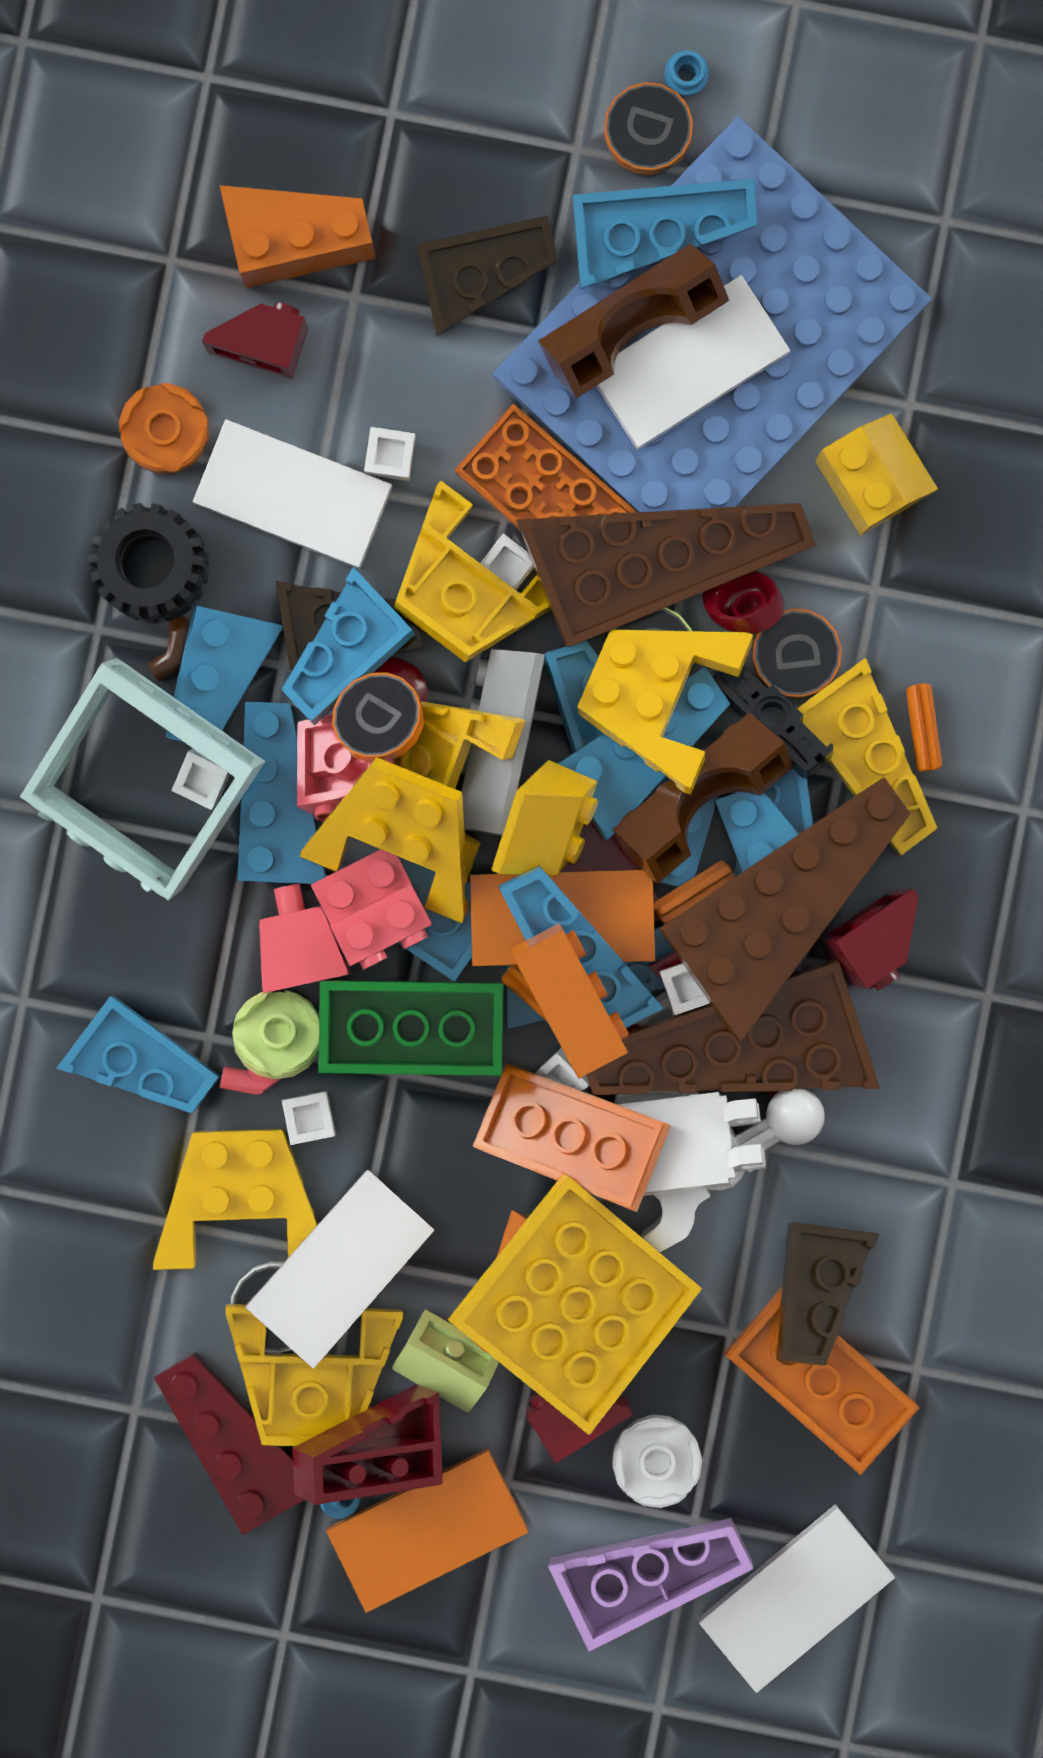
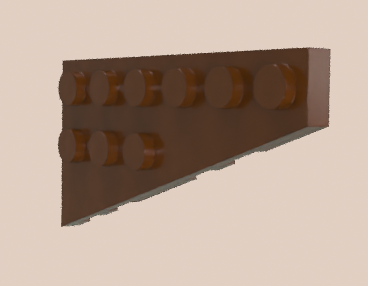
M801 503L516 520L566 647L583 642L816 546Z
M885 777L660 928L664 938L738 1044L744 1039L911 814Z
M837 959L792 973L739 1044L709 1003L629 1030L630 1036L622 1040L628 1053L586 1075L593 1095L649 1094V1092L656 1091L696 1093V1091L720 1090L721 1092L792 1091L799 1088L840 1090V1088L846 1087L880 1089L847 984Z

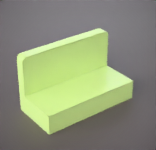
M425 1309L406 1345L395 1360L392 1369L420 1386L439 1392V1397L461 1410L470 1412L487 1389L499 1362L489 1353L479 1348L457 1327Z

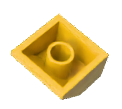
M892 413L858 427L822 449L815 459L817 466L860 536L938 490Z
M548 760L516 791L491 871L498 874L521 875L540 865L548 875H558L569 862L575 864L585 844V839L579 837L583 824L588 825L598 805V800L593 798L598 781Z

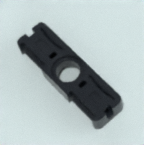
M745 663L739 677L721 671L715 673L713 676L714 681L730 702L729 706L741 718L750 713L764 724L760 719V714L763 710L775 707L783 711L786 717L783 723L778 726L764 725L785 742L793 764L792 769L804 779L810 778L832 759L833 744L830 743L826 747L803 724V714L773 684L766 688L745 667Z

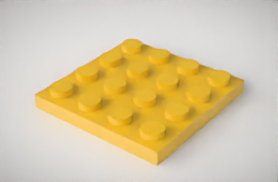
M563 1173L448 1318V1321L590 1435L702 1288L572 1178Z

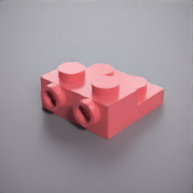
M333 714L325 716L315 726L310 720L300 721L297 726V807L312 814L316 820L324 822L330 813L334 811L347 792L371 764L354 758L340 744L332 726ZM391 758L385 760L393 764V760Z
M380 849L311 884L330 923L329 926L350 966L360 963L364 970L388 958L384 949L398 942L401 943L403 949H406L428 938L425 929L432 926L433 923L400 858L394 854Z

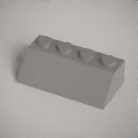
M491 649L489 660L480 659L475 685L482 686L483 691L480 704L471 703L470 710L518 717L526 722L513 757L502 761L475 744H471L461 774H465L462 796L464 830L502 838L516 791L519 789L544 667V654Z

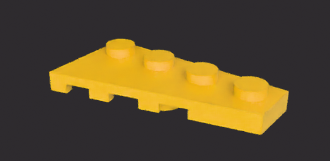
M864 658L797 709L803 714V724L826 747L830 743L833 744V755L829 763L854 797L885 777L911 814L889 842L898 856H900L935 831L937 826L917 778L913 775L908 764L899 735H896L883 697L878 692L871 676L872 671L867 659Z

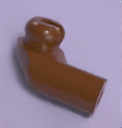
M177 617L170 621L167 628L169 632L167 652L147 663L158 682L180 670L190 621L187 618Z

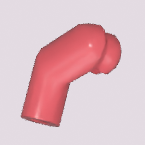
M224 1066L220 1088L260 1095L281 1079L258 1076L250 1069L243 1070Z

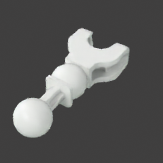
M805 1088L779 1091L769 1102L766 1118L761 1120V1123L754 1124L738 1135H735L730 1127L732 1148L761 1144L762 1148L766 1150L779 1141L790 1145L808 1143L820 1133L825 1119L823 1105L813 1092ZM745 1171L735 1172L736 1178H730L731 1186L654 1194L660 1200L662 1213L652 1225L643 1230L640 1237L658 1252H662L682 1241L689 1235L693 1227L695 1211L698 1205L711 1197L710 1190L723 1191L734 1187L742 1179Z

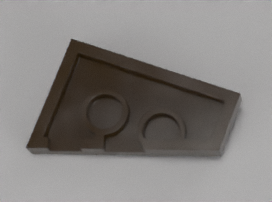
M548 215L417 244L436 336L557 263L558 260Z

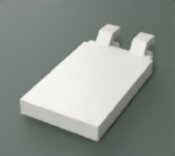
M719 1092L617 1104L671 1126L644 1196L731 1186L730 1178H736L735 1172L766 1168L765 1153L761 1144L732 1148L730 1127L761 1123L759 1104L756 1099L736 1100L727 1103V1096H721ZM592 1195L598 1201L605 1200L595 1195Z

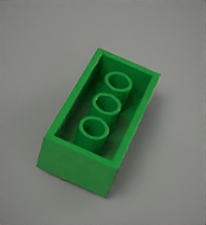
M320 981L318 1073L502 1076L504 983Z

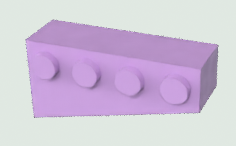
M731 1518L550 1557L548 1564L553 1579L589 1652L754 1569L752 1559Z

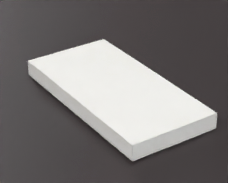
M742 275L724 285L730 301L692 325L667 323L655 329L619 352L614 363L615 374L596 386L637 451L789 354V347Z
M225 419L193 503L196 506L360 570L393 487L390 483Z
M366 1170L250 1300L245 1308L314 1369L432 1234L434 1229L369 1170Z
M835 1504L697 1619L705 1632L757 1693L895 1579V1576Z

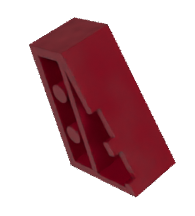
M415 1384L293 1447L294 1494L314 1505L442 1485L439 1392Z

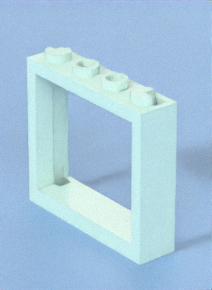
M115 658L100 665L20 797L39 810V817L49 821L54 820L67 829V835L73 841L86 847L91 846L103 854L104 861L110 867L120 872H128L140 880L141 887L146 892L153 890L165 899L170 900L183 890L265 761L127 664ZM112 692L235 777L176 870H173L54 786Z

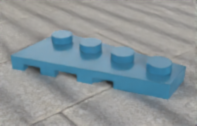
M705 667L687 678L663 738L692 747L730 705V702ZM602 734L558 763L561 766L598 781L593 798L598 800V805L591 821L606 842L614 834L612 829L620 823L621 819L628 812L635 810L666 776L660 771L658 773L645 764L643 758L627 746H620L605 734Z
M245 702L243 746L263 759L265 763L241 799L238 881L313 884L327 877L324 866L299 857L301 850L312 835L316 833L317 829L314 816L297 807V728L292 705L290 703Z

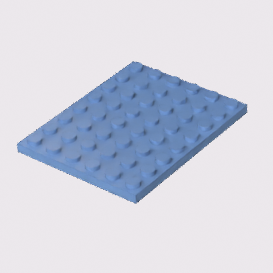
M738 116L671 186L754 179L757 226L697 249L716 265L723 285L728 284L740 275L743 276L789 347V354L637 451L597 387L595 386L576 399L555 377L538 340L662 262L660 261L581 290L579 282L492 373L493 379L600 480L637 512L738 506L932 300L921 287ZM662 325L652 327L638 334L620 352Z

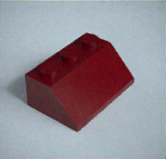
M914 889L889 891L817 940L829 960L837 959L839 961L847 985L865 989L875 987L878 991L891 984L900 976L897 969L907 962L919 899Z

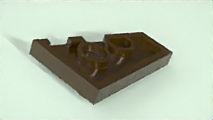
M276 581L291 671L294 669L308 643L313 642L326 620L325 614L332 602L336 603L341 592ZM383 598L415 633L394 654L423 650L421 629L393 608L396 602L395 599Z
M796 1222L788 1223L776 1360L819 1366L826 1365L846 1317V1307L854 1288L859 1285L864 1273L862 1268L870 1249H873L879 1236L878 1233Z

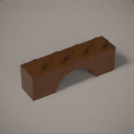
M690 243L538 340L555 377L577 399L615 374L614 363L618 353L638 334L652 327L667 323L692 325L730 300L716 265Z
M748 713L739 722L730 725L719 739L704 750L705 761L691 795L677 788L676 783L670 779L662 783L654 794L638 808L628 812L621 819L620 823L612 829L623 852L657 884L692 855L687 840L688 827L692 817L703 804L716 796L730 792H746L761 796L793 768L785 742L752 714Z

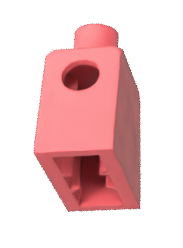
M300 884L273 889L279 915L260 919L259 922L263 993L351 974L348 961L329 926L330 923L322 907L305 909Z

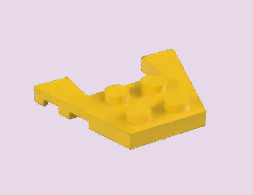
M440 481L433 494L393 608L464 662H467L551 609L538 575L534 577L522 593H519L448 540L450 535L469 514L473 504Z
M610 630L578 703V715L620 746H627L643 758L646 765L657 773L659 771L676 783L677 788L691 795L705 761V751L663 738L693 664L696 663L739 677L753 643V634L746 632Z
M421 701L424 715V727L417 742L403 756L393 760V764L455 789L471 743L502 761L513 757L526 721L518 717ZM465 833L463 865L467 867L468 878L481 842Z
M376 757L334 811L325 819L316 833L308 840L301 850L299 857L337 872L343 863L350 837L435 871L436 874L424 908L462 923L469 910V901L465 899L467 867L463 865L465 831L462 792Z
M284 1129L195 1131L192 1133L154 1258L153 1270L192 1269L196 1267L195 1221L286 1218L288 1258L319 1223L314 1209L310 1205L303 1185V1179Z
M226 1304V1317L243 1373L261 1444L271 1446H297L367 1410L381 1370L385 1366L390 1353V1347L396 1331L399 1329L403 1319L402 1309L366 1308L361 1314L359 1354H326L313 1369L297 1354L265 1353L266 1326L245 1308L246 1305Z

